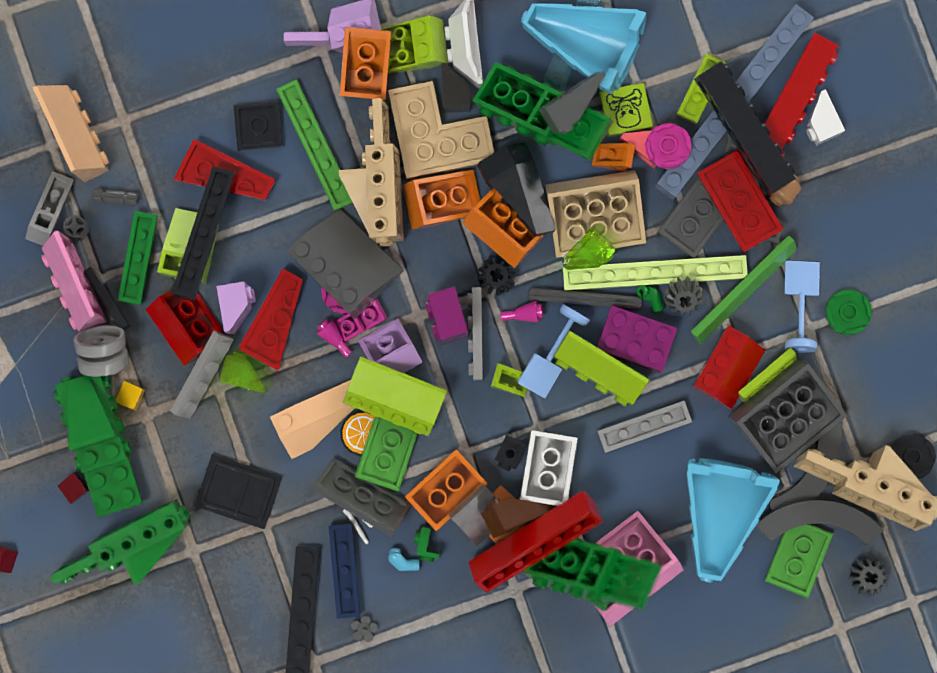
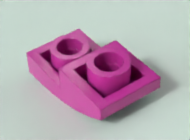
M375 299L356 319L348 313L336 320L335 323L343 340L346 342L387 320L388 317L378 299Z

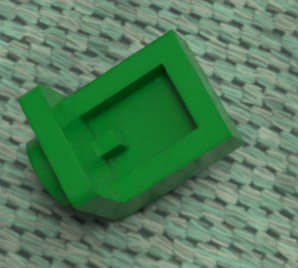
M422 527L421 531L416 530L414 544L418 545L416 554L421 555L420 560L434 562L435 558H440V554L427 551L431 528Z

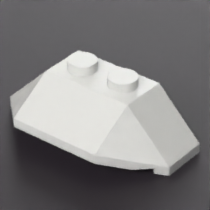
M464 0L448 19L449 26L445 27L446 40L451 42V49H447L448 63L453 62V69L480 89L483 79L474 0Z

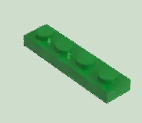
M134 211L118 296L119 302L142 305L158 215Z

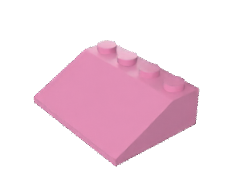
M59 231L53 232L42 247L44 254L41 257L47 268L50 267L53 275L50 276L52 283L62 293L60 301L65 309H69L71 314L69 321L72 328L80 332L87 328L107 323L108 321L93 287L84 274L85 269L72 240Z
M639 511L635 512L596 542L603 547H614L620 550L623 555L658 563L662 569L650 596L684 570L679 560ZM613 602L608 604L606 611L596 607L609 626H612L634 609Z

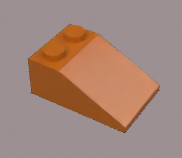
M345 27L340 96L386 99L391 31Z
M473 170L412 180L402 185L412 230L465 219L472 208L480 201Z

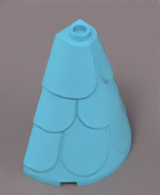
M532 3L530 9L523 13L521 23L523 28L551 53H556L571 68L580 72L584 77L587 78L595 72L603 71L605 77L598 88L608 94H614V90H618L625 80L640 45L638 44L640 41L639 34L642 35L645 28L646 12L639 11L638 9Z
M700 458L699 463H695L696 459L688 460L686 474L690 499L689 510L693 531L691 541L695 569L700 580L713 583L714 580L721 581L742 551V545L777 491L779 479L765 472H761V475L753 470L754 468L731 462Z

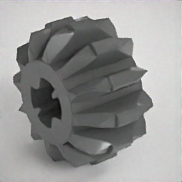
M687 276L685 280H681L678 277L676 283L670 281L669 288H665V303L669 306L672 313L677 311L681 316L683 312H687L690 315L692 309L698 311L699 304H703V289L699 286L696 279L691 281Z
M865 558V565L861 560H858L857 565L859 569L855 567L850 569L856 573V576H849V580L856 581L851 586L852 589L860 588L858 594L861 596L867 591V596L870 598L873 597L874 591L876 594L881 595L880 586L888 587L883 582V579L890 578L889 575L882 574L886 571L887 567L884 565L879 567L880 560L875 559L872 563L871 558ZM866 573L874 575V578L871 577L873 579L872 582L865 581V577L867 578L865 576Z

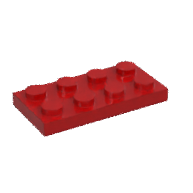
M737 150L697 173L698 178L742 253L783 230L782 225Z

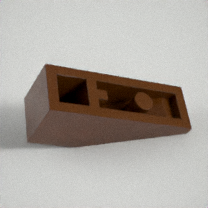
M498 498L488 503V509L482 512L481 515L494 539L532 523L535 519L553 510L556 506L512 498L501 501Z

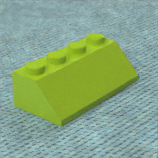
M569 331L553 357L557 360L556 365L564 370L571 368L576 372L575 376L586 383L588 380L596 384L595 389L605 395L607 392L616 396L614 400L625 407L627 404L632 406L649 381L646 377Z
M360 356L342 403L354 409L370 413L374 417L388 420L397 426L413 430L417 434L429 436L447 390Z

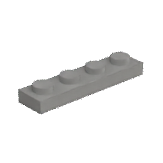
M472 287V293H468V307H472V316H468V330H473V339H468V353H473V362H468L469 376L473 375V381H482L481 287Z
M213 331L170 410L173 414L188 419L192 417L234 340L229 335Z
M681 401L599 430L597 433L604 453L689 424L692 420L685 401Z

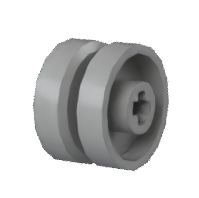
M112 325L94 326L82 330L74 336V348L78 354L76 360L81 374L94 377L115 374L128 366L129 357L128 351L125 348L126 339L122 328Z

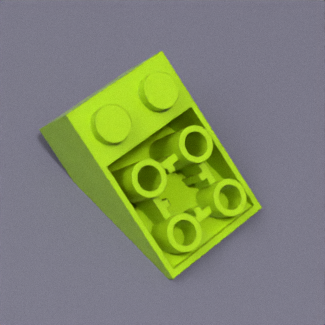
M429 15L381 28V30L391 31L388 74L429 69L448 64L443 19Z
M175 208L157 270L159 274L173 278L177 277L197 212ZM216 237L201 280L202 284H206Z

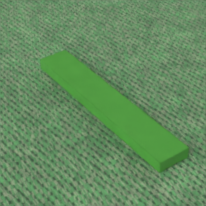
M297 79L277 88L276 90L334 211L336 212L352 204L353 202L339 176L340 169Z
M787 236L691 331L694 339L700 345L797 250L795 241L790 236Z

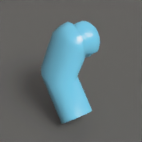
M399 548L389 550L388 560L397 570H420L419 559L406 560L401 555Z

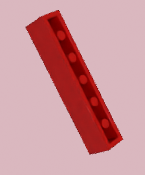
M814 33L764 122L770 131L769 137L772 142H776L781 150L785 143H791L796 134L792 130L796 123L799 125L802 123L807 114L803 111L807 104L811 105L817 95L814 92L818 84L822 86L828 75L825 72L828 64L833 66L839 55L836 53L839 45L817 33Z
M582 491L470 560L468 563L475 584L488 593L602 523L603 521L595 501L585 491Z

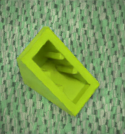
M497 363L491 388L525 397L527 388L517 383L523 372Z

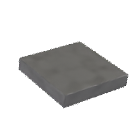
M484 484L477 488L449 514L450 518L476 546L491 534L481 513L488 509V503L497 499Z

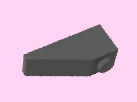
M603 71L593 73L539 108L552 133L561 132L565 134L574 128L573 124L581 118L605 77Z

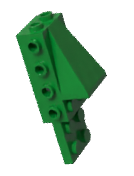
M497 62L494 63L472 100L480 109L479 113L483 116H487L489 119L493 116L497 118V122L505 127L510 125L516 127L515 130L524 136L529 135L543 147L547 143L553 146L557 145L588 161H591L613 123L610 117L586 107L581 118L573 124L574 128L565 134L561 132L552 133L539 108L565 91L559 92L546 82L540 83L529 74H520L515 68L509 65L503 66Z
M83 374L82 377L75 379L74 376L60 379L61 383L55 385L54 397L57 404H61L63 413L60 414L61 420L65 427L68 426V447L70 451L76 452L77 457H74L77 470H81L85 476L97 518L143 504L130 462L131 446L128 440L125 441L123 435L125 427L122 419H118L116 412L118 405L115 397L111 396L109 390L111 382L108 375L94 377Z
M176 498L95 539L88 545L90 553L58 568L50 575L53 584L61 582L63 585L73 580L79 571L85 574L98 565L100 571L107 568L109 572L118 568L123 563L134 585H137L187 527L190 514L185 506L181 507Z
M576 538L525 569L524 573L533 580L532 584L538 588L545 589L549 587L552 591L559 594L567 592L574 598H583L603 611H606L610 602L643 611L662 567L655 562L623 555L620 550L614 547L607 548L594 542L588 543Z

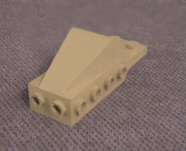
M382 98L372 99V106H369L370 120H373V128L370 129V140L374 142V145H365V152H362V164L366 168L339 170V176L369 234V238L380 244V246H393V242L404 241L400 151L393 143L390 144L389 107Z
M887 445L873 452L868 463L857 460V462L854 461L846 466L840 460L825 458L824 454L817 450L806 451L798 456L794 462V467L834 484L835 487L832 494L914 531L930 526L933 520L937 518V497L929 493L893 449Z

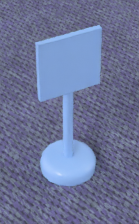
M785 261L784 294L799 295L798 338H792L785 342L786 351L790 347L796 353L817 351V342L813 339L804 338L805 296H819L820 262Z
M564 304L560 307V313L568 317L569 320L548 356L544 359L534 353L517 382L543 398H546L562 371V368L551 363V360L575 321L581 326H587L590 322L588 318Z

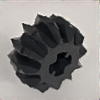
M493 257L492 265L488 260L484 261L487 269L479 267L478 271L485 275L477 276V280L485 281L480 285L481 289L489 286L487 294L491 295L493 289H496V295L500 296V288H503L504 292L508 293L509 288L506 284L514 286L515 282L508 278L515 277L516 272H508L512 266L508 264L504 267L505 260L503 258L500 264H497V258ZM495 271H499L500 277L503 279L501 281L498 279L497 282H494L493 276L490 274L492 272L495 274Z

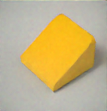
M124 381L116 397V402L136 411L145 389Z

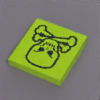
M644 83L620 87L618 90H614V94L599 91L602 111L605 116L613 120L608 130V137L653 128Z

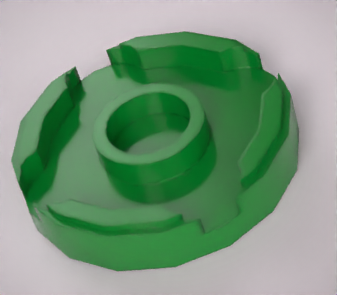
M852 289L842 290L834 294L828 300L825 308V317L829 326L836 333L842 335H854L863 331L869 324L872 316L871 305L868 299L863 294Z

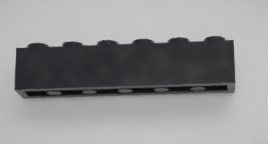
M720 61L698 75L694 80L769 196L796 179L793 175L795 174L794 168L789 162L784 161L781 156L783 152L776 142H772L769 137L770 131L768 127L758 120L756 108L746 101L744 97L745 91L740 84L736 85L732 79L733 73L727 64L724 65Z

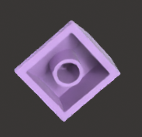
M360 0L331 9L327 28L332 50L343 53L345 27L381 30L375 0Z
M244 281L216 286L224 332L230 336L235 335L252 311V303L256 302L254 289Z
M398 318L358 340L368 360L401 373L423 363Z

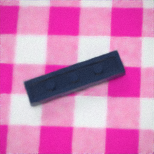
M352 524L329 526L337 619L360 617Z

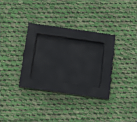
M212 454L194 507L265 529L282 477Z

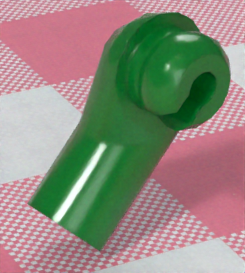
M640 285L637 288V296L651 303L654 314L664 311L660 293L657 289L648 285Z

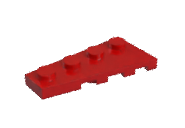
M193 139L173 179L206 187L212 166L235 172L230 193L261 200H267L276 182L275 179Z
M282 268L238 347L239 350L277 371L279 370L303 279Z

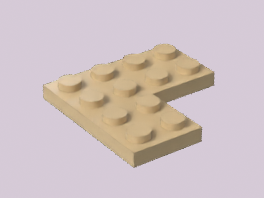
M433 81L388 90L407 180L477 166L480 161L494 153L487 116L442 125Z

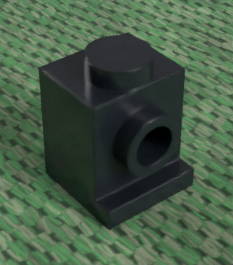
M506 434L495 458L498 461L497 466L506 471H510L511 468L516 470L527 444ZM507 450L514 451L515 455L513 458L509 459L506 457L505 453Z

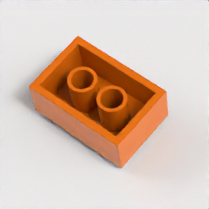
M493 188L472 208L462 224L513 268H516L545 235L535 237L517 218V212L509 204L505 205L501 200L502 196Z
M455 450L411 490L405 498L437 531L450 519L449 514L482 484L486 486L488 483Z

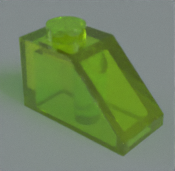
M592 226L562 258V263L567 270L599 268L603 263H608L612 259L615 249L613 243Z
M233 352L232 356L226 355L219 382L266 394L267 388L251 361L246 360L247 355Z

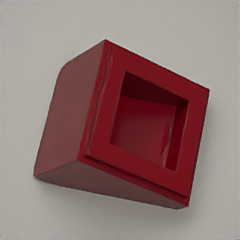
M73 472L58 485V488L70 504H73L89 492L88 487L77 472Z
M0 546V572H12L18 555L17 551Z

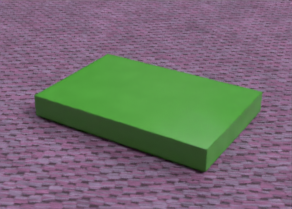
M374 417L354 477L399 492L417 433L403 426H397L383 418Z
M811 524L801 525L784 532L781 535L764 581L808 598L833 533Z

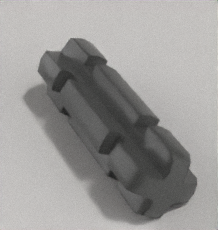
M94 189L93 200L96 202L105 201L106 203L137 205L138 194L135 192H128L127 194L125 191Z

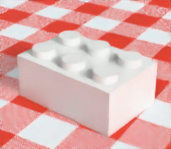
M531 430L520 500L556 506L568 500L578 438Z

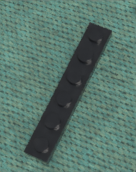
M212 166L171 292L173 296L192 301L196 299L235 178V172Z
M296 547L286 673H310L320 548Z

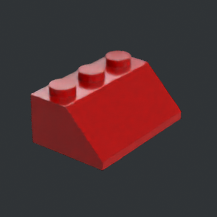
M171 290L159 296L145 310L183 366L200 357L213 331L226 333L198 292L195 301L173 296Z
M728 325L722 332L694 381L692 388L732 410L739 398L738 392L746 386L766 350L750 337Z

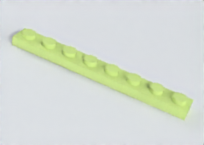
M746 255L563 267L564 291L669 284L670 281L676 283L678 277L681 280H685L687 276L691 281L696 279L697 282L744 279L748 275Z

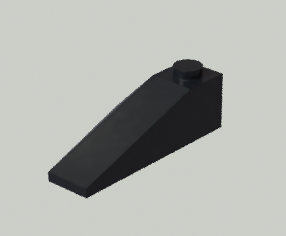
M525 142L507 145L477 164L486 184L491 189H496L502 196L501 200L505 205L509 204L517 212V218L535 237L554 233L555 226L536 163Z

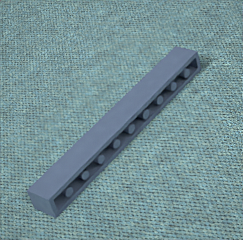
M797 4L791 9L735 82L736 85L740 84L745 91L744 97L748 103L814 19L813 16ZM714 110L692 137V150L686 162L677 168L668 169L655 186L656 189L672 201L727 132Z

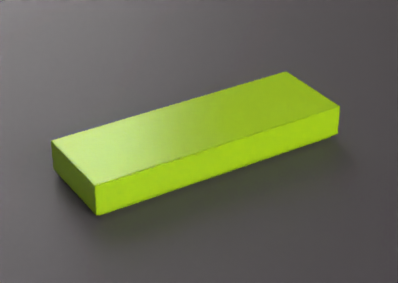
M706 53L694 79L722 60ZM693 79L676 115L697 125L708 101Z
M790 347L738 392L739 398L744 403L747 402L797 360L796 352Z

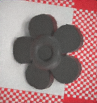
M362 616L361 622L359 620L352 622L351 627L353 630H356L353 633L355 640L359 641L363 636L366 642L373 640L374 636L372 633L377 632L378 625L375 622L370 623L371 619L369 616Z

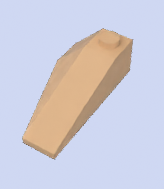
M351 380L270 416L279 438L291 459L314 449L323 438L354 410L349 405L342 403Z

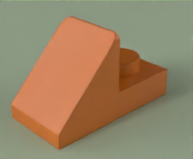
M601 143L593 156L592 166L625 172L627 168L632 167L635 145L630 143Z

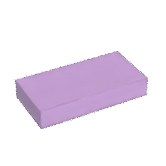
M328 32L284 33V43L286 46H331Z

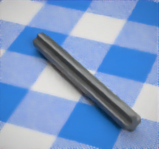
M530 288L528 293L530 301L537 300L541 302L601 307L615 306L636 310L641 309L642 298L634 296Z

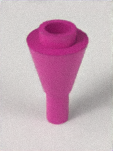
M536 300L515 310L500 312L501 321L516 319L540 323V318L544 317L542 304L538 305Z
M325 319L317 326L319 331L316 334L336 347L345 358L352 353L343 342L334 319L331 321Z

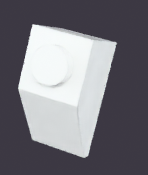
M826 89L817 96L807 123V135L811 141L815 142L816 146L841 135L845 131Z

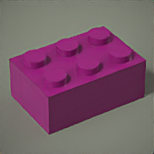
M455 287L428 294L429 300L425 301L429 319L434 318L435 323L431 324L435 340H440L441 345L468 338L467 327Z
M611 306L597 348L619 360L662 373L677 328Z

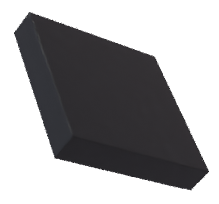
M279 101L234 105L238 151L283 147Z

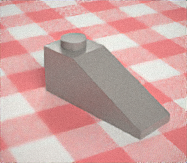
M52 171L28 225L25 239L42 246L46 243L55 230L74 179Z

